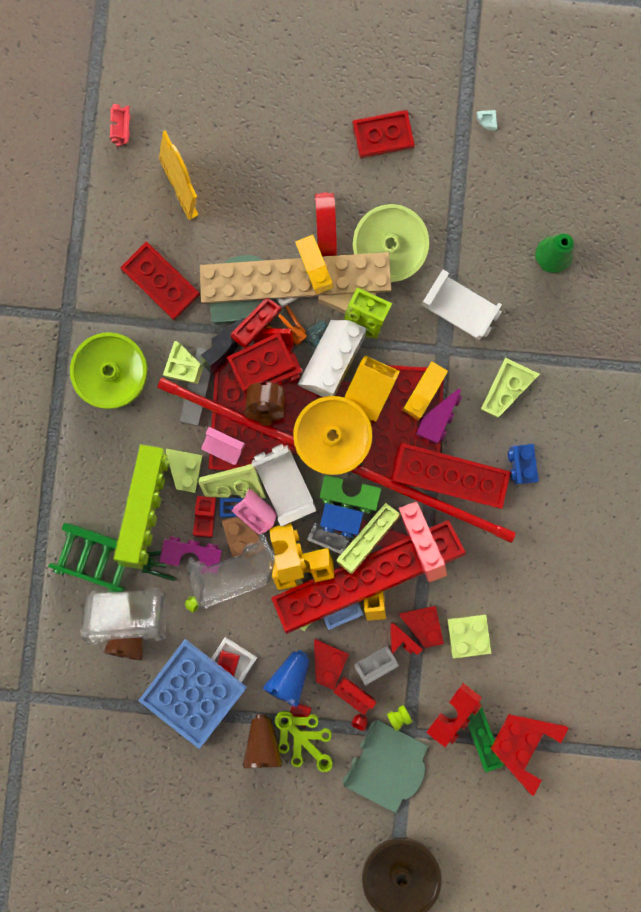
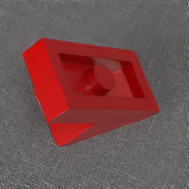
M394 622L390 623L392 654L402 643H404L403 648L410 654L414 652L418 655L423 650Z

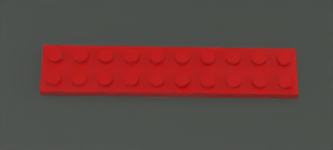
M449 520L429 528L445 564L466 555ZM408 537L369 554L353 574L343 567H339L334 570V578L318 582L312 579L273 596L271 599L284 631L288 634L424 574L414 544L411 538Z

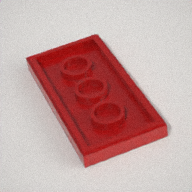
M147 241L120 267L174 321L201 295Z

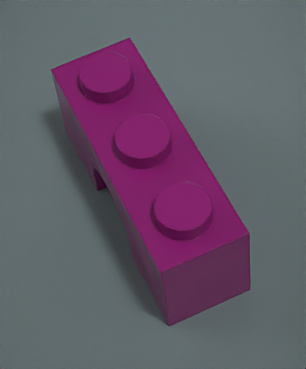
M169 536V539H164L159 563L179 566L182 556L185 553L191 552L199 558L198 570L212 573L218 572L222 552L221 549H218L219 545L207 543V547L200 546V542L188 540V543L180 542L181 538Z

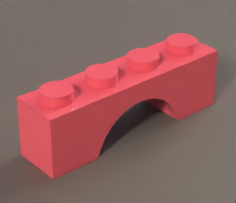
M417 501L400 507L401 520L414 544L428 582L447 576L445 563Z

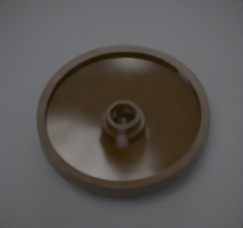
M393 838L379 844L368 855L363 867L362 884L366 899L377 912H428L439 897L442 877L435 856L425 845L410 838Z

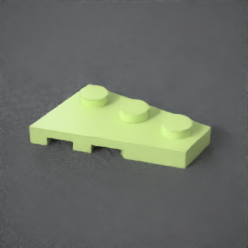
M505 358L480 410L498 418L540 374Z
M252 464L203 476L198 481L205 497L239 495L241 498H244L247 491L252 489L259 497L266 498V492Z

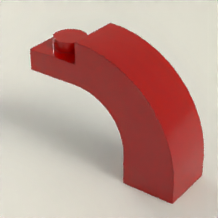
M323 192L315 194L317 246L322 257L337 256L334 193Z

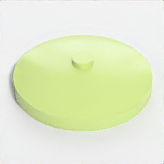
M397 204L381 205L370 210L358 223L353 236L354 254L389 252L391 282L404 280L416 273L423 265L429 250V235L422 219L411 209Z

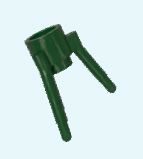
M162 551L147 552L149 554L148 563L143 566L142 573H149L175 581L174 577L151 570L153 566L167 567L165 563L154 562V558L151 557L161 555Z

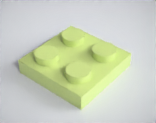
M485 614L447 619L452 658L491 654L487 617Z

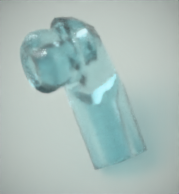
M323 319L308 329L307 342L312 347H316L320 342L318 339L319 332L327 328Z

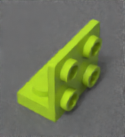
M357 287L348 304L344 320H349L365 327V336L377 339L392 303Z

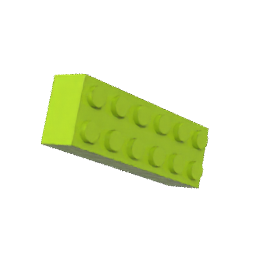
M140 444L114 560L119 566L143 570V566L148 563L149 554L147 553V547L152 544L153 534H151V529L156 526L157 516L155 511L161 504L159 493L160 489H164L165 478H163L164 471H168L169 460H167V455L163 448Z

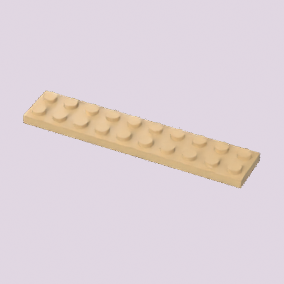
M389 252L322 257L334 288L318 295L314 291L302 258L200 265L201 303L355 293L357 287L366 292H391Z

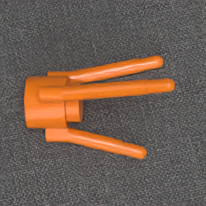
M286 305L285 308L296 326L293 327L281 314L278 317L291 329L294 344L298 346L306 339V331L300 325L289 306Z

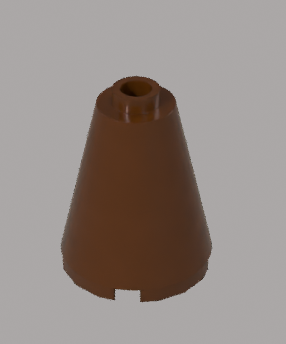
M129 605L128 608L123 609L104 648L105 654L132 660H142L143 612L139 611L140 607Z
M256 715V719L251 721L243 768L282 767L272 720L267 718V715Z

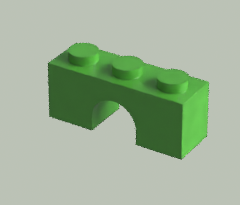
M324 475L319 497L323 499L322 503L334 505V502L342 503L341 507L348 509L356 506L360 507L361 512L371 514L372 510L376 511L381 488L362 484L359 494L349 497L342 490L343 479Z

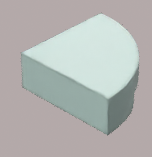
M496 110L478 111L476 113L477 120L481 126L491 131L497 130Z

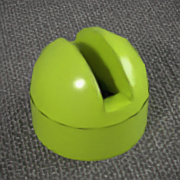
M190 596L185 601V606L191 613H195L200 607L202 600L195 596Z

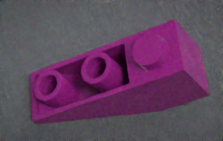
M457 389L422 418L415 434L416 436L434 444H438L439 441L443 442L447 433L444 430L447 423H451L455 414L452 413L454 405L458 407L462 396L459 395L461 389Z

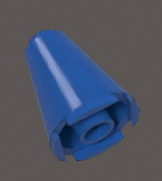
M301 650L293 651L264 685L263 690L281 701H288V704L298 707L310 662L307 658L308 654Z

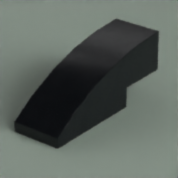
M242 318L211 339L212 347L201 354L202 365L211 375L224 365L228 360L227 357L232 355L238 347L239 343L233 340L230 335L244 321Z

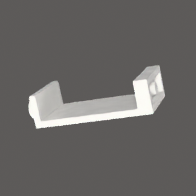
M442 270L421 306L478 340L483 336L487 337L492 329L489 325L492 320L497 321L502 312L499 310L502 304H492L449 278V273Z
M281 444L272 448L273 452L268 454L263 452L254 457L255 460L252 461V466L256 468L276 510L280 526H283L315 512L316 505L288 445L283 447Z

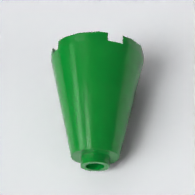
M562 233L548 236L538 244L535 251V259L544 271L559 273L570 266L574 253L573 238L568 234Z

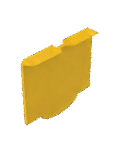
M165 130L162 133L159 161L168 180L174 187L177 199L187 219L191 220L199 215L195 208L197 195L192 187L186 166Z

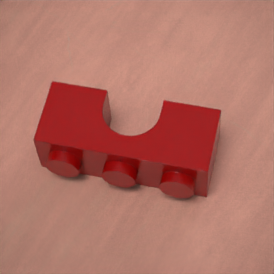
M462 683L449 701V704L456 709L457 717L448 718L440 713L426 733L443 747H446L448 743L453 744L459 736L457 734L460 728L464 730L470 722L468 719L470 714L473 713L475 715L482 706L479 703L482 697Z

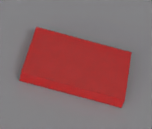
M408 110L352 120L359 158L415 147Z
M280 332L227 357L244 393L254 383L261 382L263 384L296 368Z

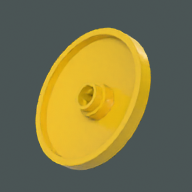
M328 396L311 402L302 410L294 427V444L300 458L310 468L323 474L337 475L356 468L367 456L372 443V428L367 415L356 403L343 397Z

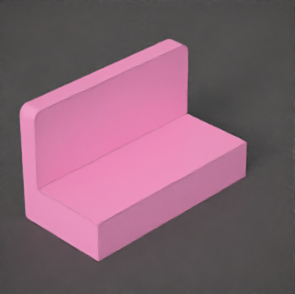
M208 427L207 437L201 449L236 465L245 444Z
M252 489L247 491L244 499L234 506L232 510L236 516L259 536L273 527L277 516L276 511Z

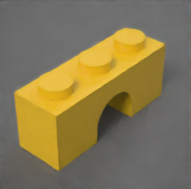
M292 523L270 528L271 542L275 555H277L274 558L280 582L285 583L304 578L303 569H306L304 558L299 557L303 553L300 543H296V541H300L297 529L293 530Z
M328 548L299 555L300 558H304L306 569H303V573H312L315 582L334 578V562ZM273 560L272 578L277 589L282 590L296 587L297 580L285 583L280 582L276 563Z

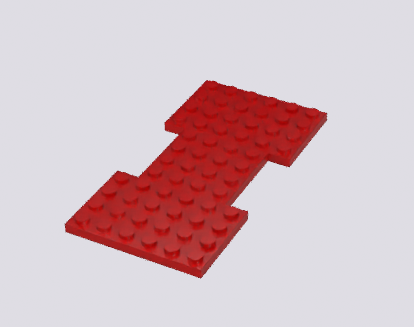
M227 360L215 372L213 401L245 415L247 392L244 393L234 371ZM388 365L400 372L377 421H370L372 443L367 456L362 461L363 467L392 479L400 443L440 453L441 441L438 444H434L415 434L422 418L443 401L444 379L419 420L402 411L428 367ZM300 379L294 382L288 380L282 383L283 386L281 387L284 389L285 394L284 417L269 425L294 436L295 423L302 410L311 402L323 398L298 386ZM342 381L335 396L344 398L351 382ZM212 411L211 428L243 442L245 447L236 465L209 453L208 469L227 471L250 465L255 460L254 457L263 452L268 454L273 452L272 448L281 444L284 447L288 444ZM288 445L292 455L299 456L296 448Z

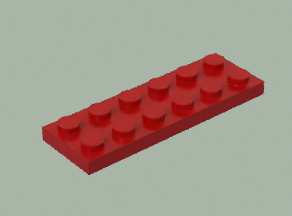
M400 443L391 481L503 509L511 471Z

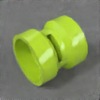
M404 705L398 707V712L391 711L387 713L395 731L400 730L403 723L409 725L413 722Z

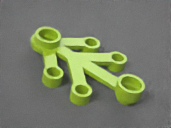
M288 711L279 712L275 717V725L280 729L279 752L284 754L289 751L290 744L287 741L289 731L294 736V751L291 758V764L294 767H300L303 764V757L301 755L302 744L317 760L319 771H330L332 768L331 757L322 754L309 739L328 742L331 739V731L328 728H324L321 731H302L295 726L308 725L310 728H315L318 725V717L314 714L308 717H294ZM285 717L288 719V722L284 723L281 719ZM315 719L316 722L314 724H311L309 720ZM328 733L329 736L325 738L322 734ZM282 744L287 745V748L282 749L280 746ZM299 758L301 761L296 763L294 759ZM326 759L328 763L323 764L321 760Z

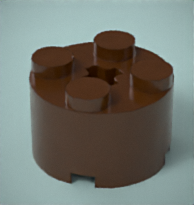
M258 382L247 388L246 418L258 421L261 425L269 426L272 422L284 417L285 394L281 386L271 382H267V385H261V382Z

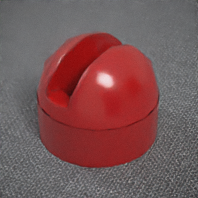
M357 714L354 716L351 725L358 730L365 731L368 719L366 716L362 718L361 714Z

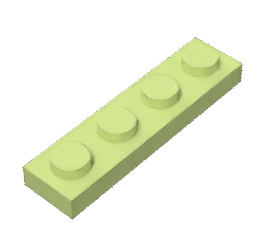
M385 503L340 555L337 563L353 574L397 522L401 514Z

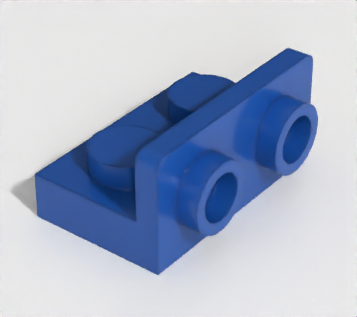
M534 444L511 446L508 451V460L512 462V470H510L511 480L514 481L515 485L539 482Z

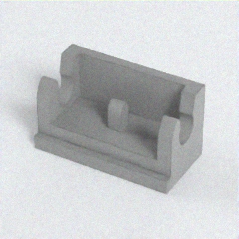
M314 522L307 540L342 554L350 537L343 536L342 533L334 531V533L323 531V526Z
M388 645L354 664L365 686L399 666Z

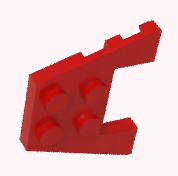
M508 714L491 750L506 768L510 770L518 782L522 784L526 791L534 796L542 780L525 771L526 766L543 734L562 743L569 727Z

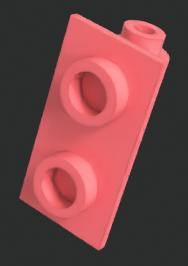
M113 104L112 108H110V121L116 123V125H110V139L112 143L116 144V147L129 143V105L120 108V105Z

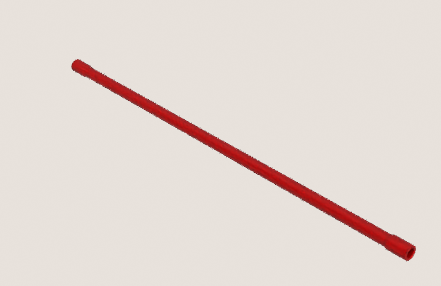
M161 378L158 383V389L172 395H177L295 447L294 436L271 426L261 425L258 421L246 418L242 413L182 388L164 378ZM358 465L350 470V472L492 533L507 542L512 543L515 538L516 532L497 526L404 484L391 481L392 479Z

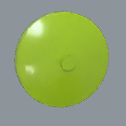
M106 332L89 337L76 349L70 364V378L77 394L85 402L101 409H117L130 404L140 395L147 381L148 367L142 350L131 339L118 333Z

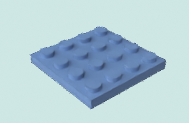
M185 639L138 701L200 749L247 687Z

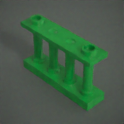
M64 523L61 530L67 532V539L58 564L49 563L48 567L52 568L56 574L64 575V573L107 587V591L114 594L124 592L126 587L120 586V582L126 567L119 566L118 564L112 582L101 579L111 551L117 548L118 540L71 523ZM80 536L85 538V545L77 568L74 570L65 567L74 540ZM97 542L103 544L102 548L104 549L94 576L83 573L92 546Z

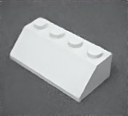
M331 320L298 386L322 397L335 396L365 338L366 328L349 320Z

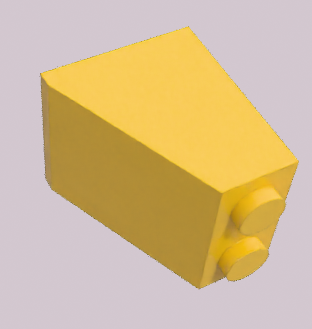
M365 355L344 398L353 401L362 408L369 421H377L400 371Z

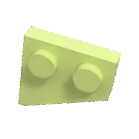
M174 341L163 375L167 378L198 385L204 366L180 343Z
M166 449L176 489L196 493L203 455Z

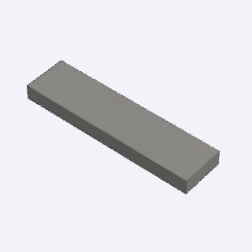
M197 348L195 359L202 364L201 354L207 350ZM205 367L203 368L198 385L189 383L187 390L206 398L211 374ZM185 399L180 422L199 426L203 407Z

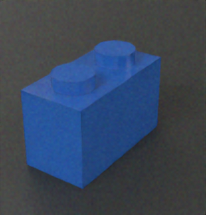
M325 503L320 526H323V531L334 533L335 530L342 531L343 536L353 538L354 534L358 535L363 512Z

